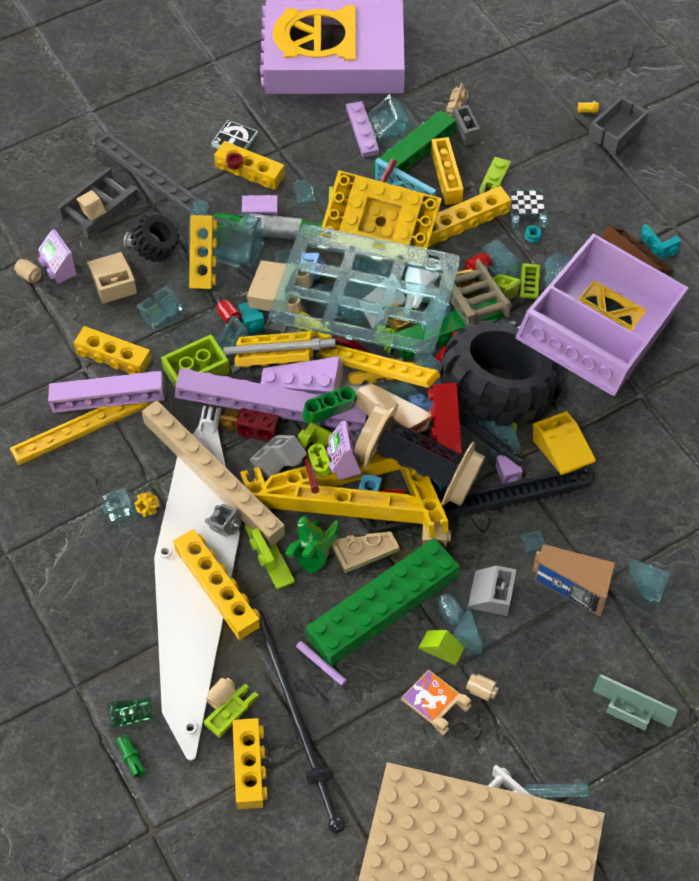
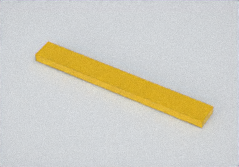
M340 345L330 349L321 348L316 353L318 359L339 356L344 366L429 388L440 377L437 370Z
M153 402L97 408L11 447L10 450L19 466L140 411Z

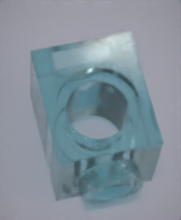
M125 488L103 495L104 503L101 506L104 514H109L111 521L133 513Z

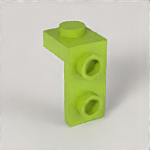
M311 422L306 430H301L297 440H299L304 450L310 442L314 444L320 443L327 450V447H330L328 438L332 433Z

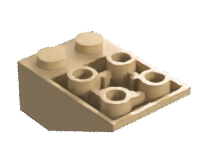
M121 252L87 262L102 304L137 294L133 275Z

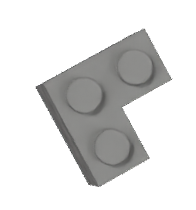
M276 435L249 460L255 468H260L263 478H269L271 475L280 473V469L284 466L299 465L307 453L295 436Z

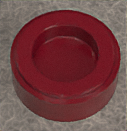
M236 152L228 154L226 157L227 167L233 170L241 168L243 166V156Z

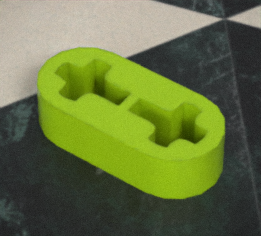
M320 443L310 446L308 454L315 473L319 477L328 476L331 473L330 459L325 447ZM316 452L320 453L319 457L316 456ZM322 463L324 464V467H325V468H323V469H321V466H320V464H322Z

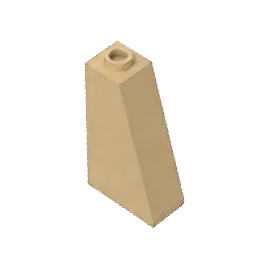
M372 383L357 390L354 405L368 416H370L377 404L388 409L394 404H398L393 421L419 434L429 429L431 423L430 412Z

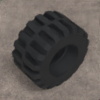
M148 213L132 229L130 235L132 239L131 245L135 246L133 248L135 252L138 251V255L145 257V260L151 259V262H161L179 244L180 240L178 238L180 233H177L178 228L174 226L175 223L169 220V217H164L161 213H158V215L156 213ZM150 233L156 235L160 242L156 241Z

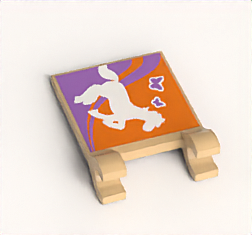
M430 670L401 697L404 703L429 721L443 736L450 730L447 727L449 723L443 717L451 708L457 704L464 712H467L472 707L469 704L471 702L469 697L457 692Z

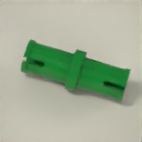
M123 735L124 740L120 736L117 738L116 743L123 754L122 759L124 763L128 764L133 778H139L138 772L140 776H143L146 770L139 759L138 750L134 749L129 735Z

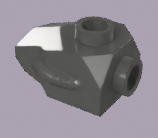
M226 504L216 505L212 515L206 518L204 522L209 525L210 529L222 536L227 537L235 534L241 526L240 512Z

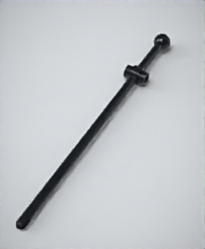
M257 608L256 610L261 617L259 622L262 635L312 769L311 772L306 773L309 785L316 784L319 788L330 818L328 822L329 830L334 834L340 833L345 829V822L341 817H338L325 783L326 780L331 779L328 767L321 768L319 766L263 611Z

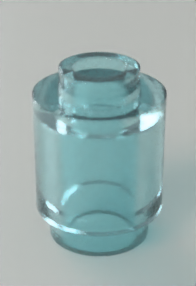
M445 594L437 600L438 608L447 624L456 625L463 620L464 612L456 597L452 596V594Z

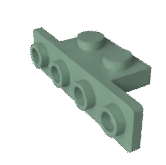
M602 674L599 675L593 689L595 693L611 700L606 713L643 730H646L651 719L671 727L678 712L677 709Z

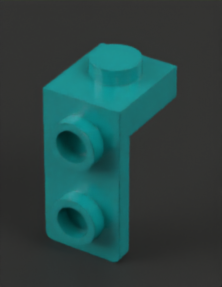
M647 224L642 227L641 238L643 242L647 243L652 252L661 260L678 253L681 244L678 236L662 243Z
M248 302L239 304V311L242 314L247 335L265 331L262 312L259 313L258 309L249 308Z

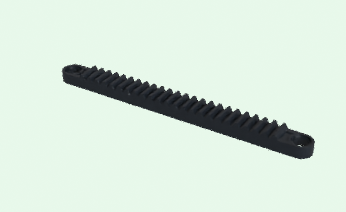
M581 467L563 475L555 472L470 491L461 506L449 501L442 508L448 521H450L452 518L458 519L459 516L465 517L468 514L472 516L474 513L480 514L482 511L488 512L490 509L494 511L497 508L502 509L504 506L510 507L513 504L516 506L519 503L525 504L527 501L533 502L535 499H547L549 496L555 497L557 494L561 496L564 493L569 494L571 491L589 487L593 480V472L587 467ZM585 474L588 476V480L581 481L578 475ZM369 518L366 520V528L371 534L382 532L397 533L398 530L405 531L406 528L412 529L415 526L419 528L423 525ZM378 520L382 525L375 528L371 526V522Z

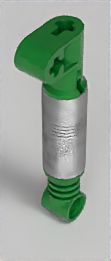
M214 213L213 215L214 219L217 220V231L214 230V238H217V243L228 241L231 232L244 233L247 236L303 241L308 237L311 240L312 237L313 240H316L319 237L323 221L318 225V222H315V224L310 222L309 224V221L302 218L251 213L246 215ZM318 239L320 243L329 244V243H327V242H324V241Z

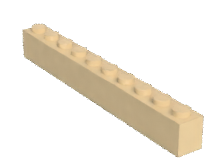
M157 400L142 410L144 424L226 505L237 509L241 514V520L251 530L258 528L269 548L285 536L284 524Z

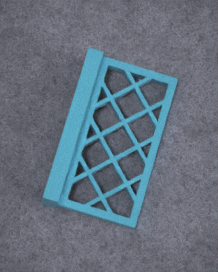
M379 158L375 161V180L377 181L380 180L384 173L382 168L386 169L388 163ZM395 167L390 175L393 183L389 178L386 182L403 188L402 184H404L407 189L421 193L427 192L432 196H436L435 189Z

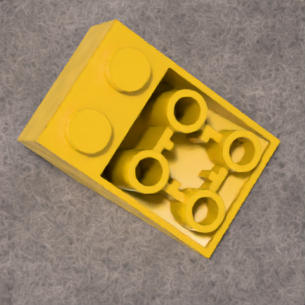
M567 411L533 424V441L561 475L596 462L579 426Z

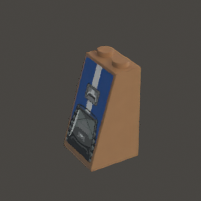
M543 544L541 551L536 552L532 572L536 573L535 581L592 613L601 616L615 563Z

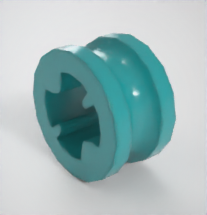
M534 225L528 226L524 235L525 239L528 242H537L541 236L540 228Z

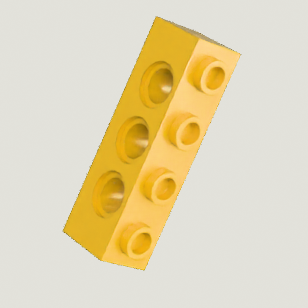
M449 137L432 139L431 155L445 205L462 203L464 189Z
M225 141L214 154L215 166L219 169L261 184L266 188L276 190L285 177L284 164ZM234 152L243 156V166L236 170L230 169L226 165L227 155Z
M190 215L189 288L212 289L213 285H216V274H213V267H216L217 257L214 256V249L217 248V238H214V230L217 231V220L214 219V216ZM205 228L208 231L206 239L200 237L199 232L201 229ZM201 247L208 249L206 257L200 256L199 250ZM201 265H205L208 268L206 275L199 273Z
M86 326L82 328L73 342L76 353L81 357L94 359L98 363L110 365L114 369H121L128 374L144 373L152 361L149 349Z
M258 718L233 720L235 788L238 810L264 808L263 800H267V787H262V779H266V768L261 766V759H265V748L260 746V739L264 738L263 725L259 726ZM248 740L254 741V744L251 746L244 745ZM249 760L256 762L253 766L245 765ZM249 781H255L256 785L253 787H247L246 783Z

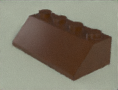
M608 225L600 236L602 239L667 276L674 272L673 269L623 228Z

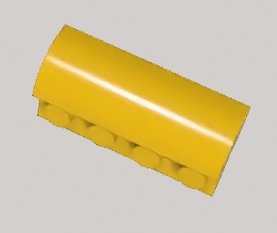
M312 331L245 336L238 338L236 346L312 341L313 336ZM313 348L241 353L236 354L234 360L235 366L250 367L252 365L267 366L273 363L284 365L289 362L300 363L313 359L314 350Z

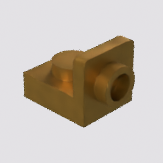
M400 302L385 308L384 323L395 332L412 327V321L401 313L402 304Z
M226 407L224 415L220 416L221 428L227 431L238 432L237 421L241 410Z

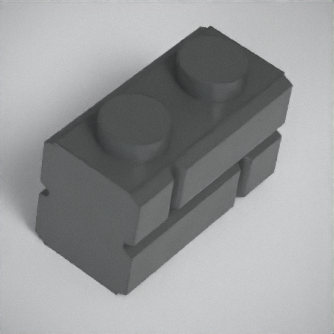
M469 105L453 109L452 118L456 120L455 128L464 146L479 143L481 128Z

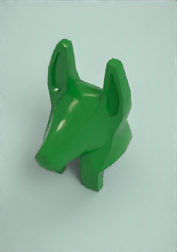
M302 516L297 522L299 539L289 545L285 554L288 557L295 556L307 573H314L325 565L329 548L336 541L339 534L340 523L337 520L334 521L330 528L324 532L319 528V520L311 522L306 516Z

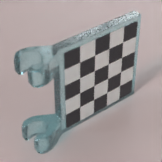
M509 190L512 228H519V217H539V226L541 228L547 227L548 218L546 215L544 190Z

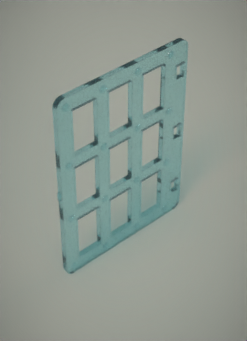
M303 225L298 231L269 312V319L277 324L431 355L434 353L459 268L460 258L451 253ZM320 233L328 234L330 236L329 238L320 236ZM374 244L383 245L384 249L374 247ZM307 247L344 253L340 268L303 260ZM429 255L438 256L439 260L429 258ZM356 256L393 263L389 278L352 270ZM408 266L442 273L439 287L401 280L404 267ZM299 271L335 278L336 281L332 293L295 286ZM347 282L384 288L385 292L382 302L377 303L343 296ZM397 291L435 299L431 313L393 306ZM290 297L328 304L323 319L285 311ZM339 307L377 314L373 329L335 322ZM389 317L427 325L424 339L421 340L385 332Z

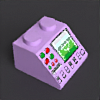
M51 230L38 249L40 254L38 260L42 267L46 266L49 277L51 279L54 278L57 284L77 275L72 252L56 230Z
M341 421L328 438L330 447H327L328 456L332 458V461L329 462L331 472L336 473L339 480L361 474L358 455L354 453L356 443L346 421Z

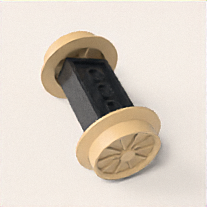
M377 404L365 423L354 449L355 454L364 458V467L368 468L376 454L380 452L382 457L392 458L398 461L397 463L400 466L416 470L415 472L420 476H428L435 483L442 486L449 485L441 505L444 506L451 501L461 506L485 459L484 455L475 451V442L472 441L465 455H462L393 421L398 404H394L389 409Z

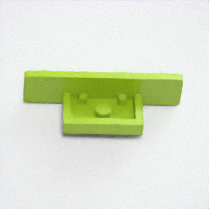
M245 524L244 527L250 538V545L254 551H257L259 563L262 567L266 568L275 588L279 590L293 584L294 578L277 545L275 544L269 548L259 529L251 530Z

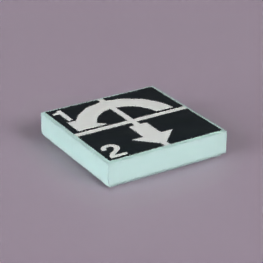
M227 120L212 141V147L219 149L225 141L248 150L257 137L258 131Z

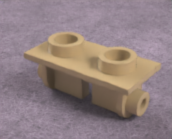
M463 83L460 84L459 88L456 87L452 90L450 102L446 108V113L449 116H453V109L465 106L468 99V91L465 90Z

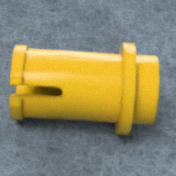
M595 101L593 103L578 102V113H593L594 115L599 111V103H595Z

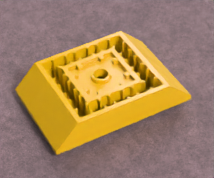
M338 170L318 239L338 248L403 266H409L410 263H414L422 267L442 198ZM384 218L386 223L380 227L376 225V220Z

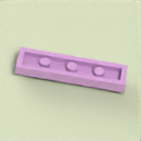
M363 102L346 104V110L362 157L379 155V148Z

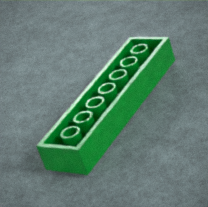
M433 538L306 626V638L329 665L334 666L458 578L460 566L439 542Z

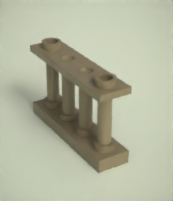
M479 259L476 260V270L456 277L449 276L446 270L439 272L440 287L466 326L470 323L476 325L477 317L498 310H502L506 318L510 317V308L512 306L509 298L504 296L490 276L486 265H483ZM479 277L481 282L463 288L455 285ZM483 288L489 291L470 299L463 297L465 294ZM490 299H494L496 304L478 310L471 309L470 307Z

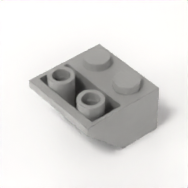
M493 566L475 571L468 608L508 616L516 569Z

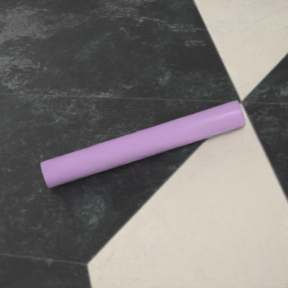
M300 641L296 647L341 686L347 682L345 677L305 643Z

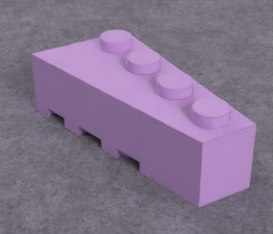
M338 356L263 368L261 383L323 395L340 388L344 364Z

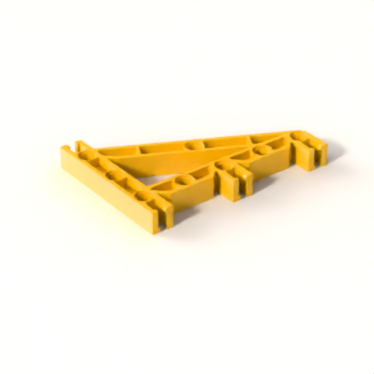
M316 452V456L319 457L320 453ZM380 452L376 454L368 468L364 467V458L358 455L361 474L340 480L336 473L331 472L326 477H319L316 474L319 492L316 494L311 492L305 466L271 475L266 482H264L259 467L254 468L255 478L252 482L247 480V475H249L247 470L240 472L242 484L266 508L424 524L429 538L437 535L436 531H434V523L439 522L442 527V533H448V519L430 478L418 475L415 472L416 470L410 467L400 466L397 463L398 461L392 458L382 457ZM323 463L320 464L321 469L325 468ZM400 469L411 495L338 488L336 486L361 480L363 474L380 475Z

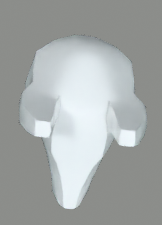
M410 263L405 275L407 298L404 307V315L407 318L412 307L417 309L420 303L445 304L446 295L434 285L439 277L440 266H437L433 273L414 263Z

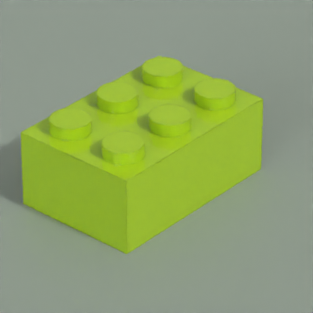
M211 334L161 357L163 370L175 389L180 369H191L196 372L211 373L222 377L230 374L229 361Z

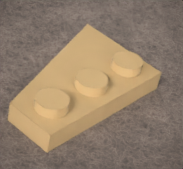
M391 532L372 533L362 537L346 536V538L336 539L331 546L345 573L399 552V546Z

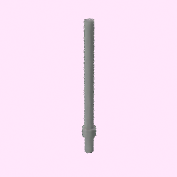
M315 338L312 341L224 347V355L308 348L320 350L322 347H335L336 340Z

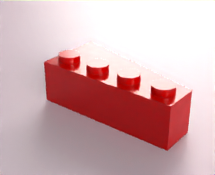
M432 384L431 389H428L429 400H432V408H430V419L433 420V428H431L432 439L462 454L457 384Z

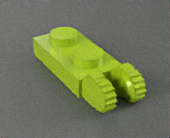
M494 157L479 190L480 194L484 193L487 187H490V190L501 186L510 168L511 161Z
M247 684L239 688L224 705L221 704L204 721V725L218 738L233 725V720H238L257 701L259 694L256 692L252 693L245 701L241 700L250 689Z

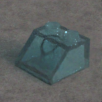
M390 94L367 114L377 141L401 136L412 126L403 101Z

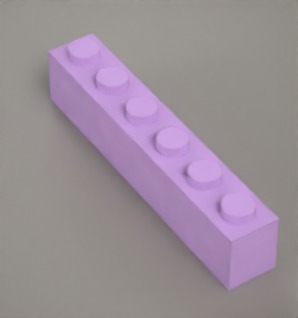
M161 371L49 384L48 402L53 413L165 400V382Z

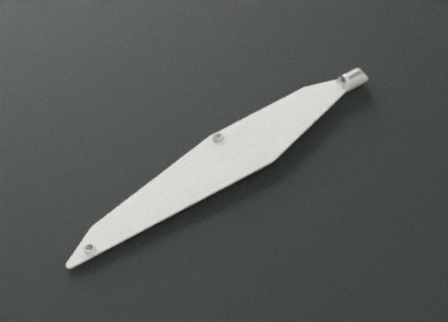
M203 406L199 426L192 435L225 466L218 434L221 408L217 407L214 418V407L210 406L207 413V407ZM177 456L154 557L162 714L186 759L194 760L197 754L207 703L205 698L208 696L207 693L210 688L223 617L175 552L173 540L192 529L195 530L197 535L200 533L205 539L206 547L214 551L217 557L216 561L225 566L227 576L231 579L240 532L238 529L235 534L225 537L210 529L209 525L204 522L206 518L212 515L216 505L225 503ZM195 551V552H193L192 554H193V555H197V554H199L200 552ZM205 566L202 569L208 570L211 567ZM216 581V582H214L213 584L219 585V584H221L222 582H221V581ZM189 727H193V728H194V730H192V731H188L187 729H188Z

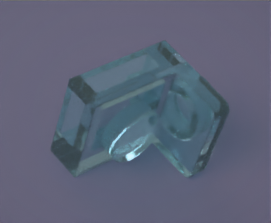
M297 180L293 184L297 205L315 202L311 180Z

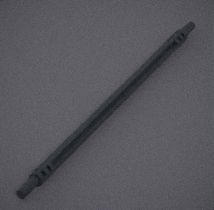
M329 308L324 309L323 314L331 319L335 326L371 354L397 360L342 316H337ZM411 384L414 388H416L423 395L429 398L428 389H431V386L429 388H426L423 386ZM458 409L460 424L502 457L506 456L518 467L522 465L523 460L513 453L509 446L468 414Z

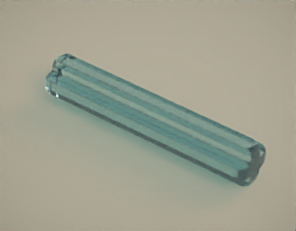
M586 783L526 784L524 787L534 797H587L589 794V786Z

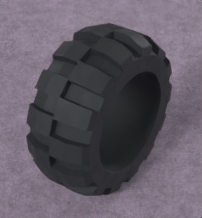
M491 320L479 321L476 325L470 323L461 328L449 340L440 365L442 384H457L458 409L462 412L467 411L471 413L476 420L484 423L486 420L492 421L497 426H509L513 422L517 425L528 423L543 413L549 406L558 383L557 363L517 340L515 337L519 329L513 327L514 324L503 321L500 324L493 323ZM480 366H493L503 369L519 380L499 378L486 372Z

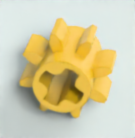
M151 491L137 495L138 500L134 502L137 512L142 513L143 517L157 513L156 508L160 506L157 496L151 495Z

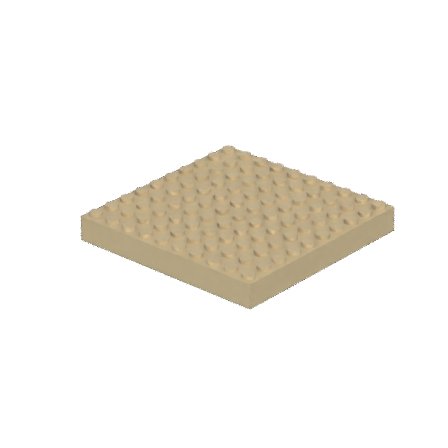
M387 762L359 881H593L605 813Z

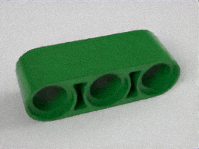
M342 387L307 400L304 403L303 420L307 423H316L349 411L353 407L355 391L350 387Z

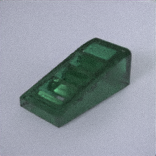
M150 697L108 703L107 712L110 727L154 718ZM141 705L145 706V713H142ZM132 707H136L137 714L133 713ZM124 709H127L128 715H125Z

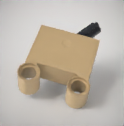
M261 260L257 272L246 264H240L237 269L238 273L252 282L247 294L249 308L285 313L291 317H296L302 312L300 296L292 291L295 284L301 289H307L312 286L313 280L309 266H295Z

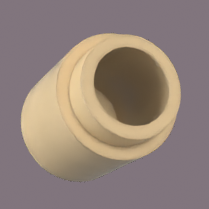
M20 259L15 264L14 270L17 275L29 283L37 282L41 278V269L32 262Z
M472 674L466 686V689L471 694L486 701H489L490 698L494 699L499 688L496 687L497 682L480 674Z
M221 678L207 693L208 696L205 699L213 708L217 709L221 704L224 705L236 692V685L229 678L226 680Z

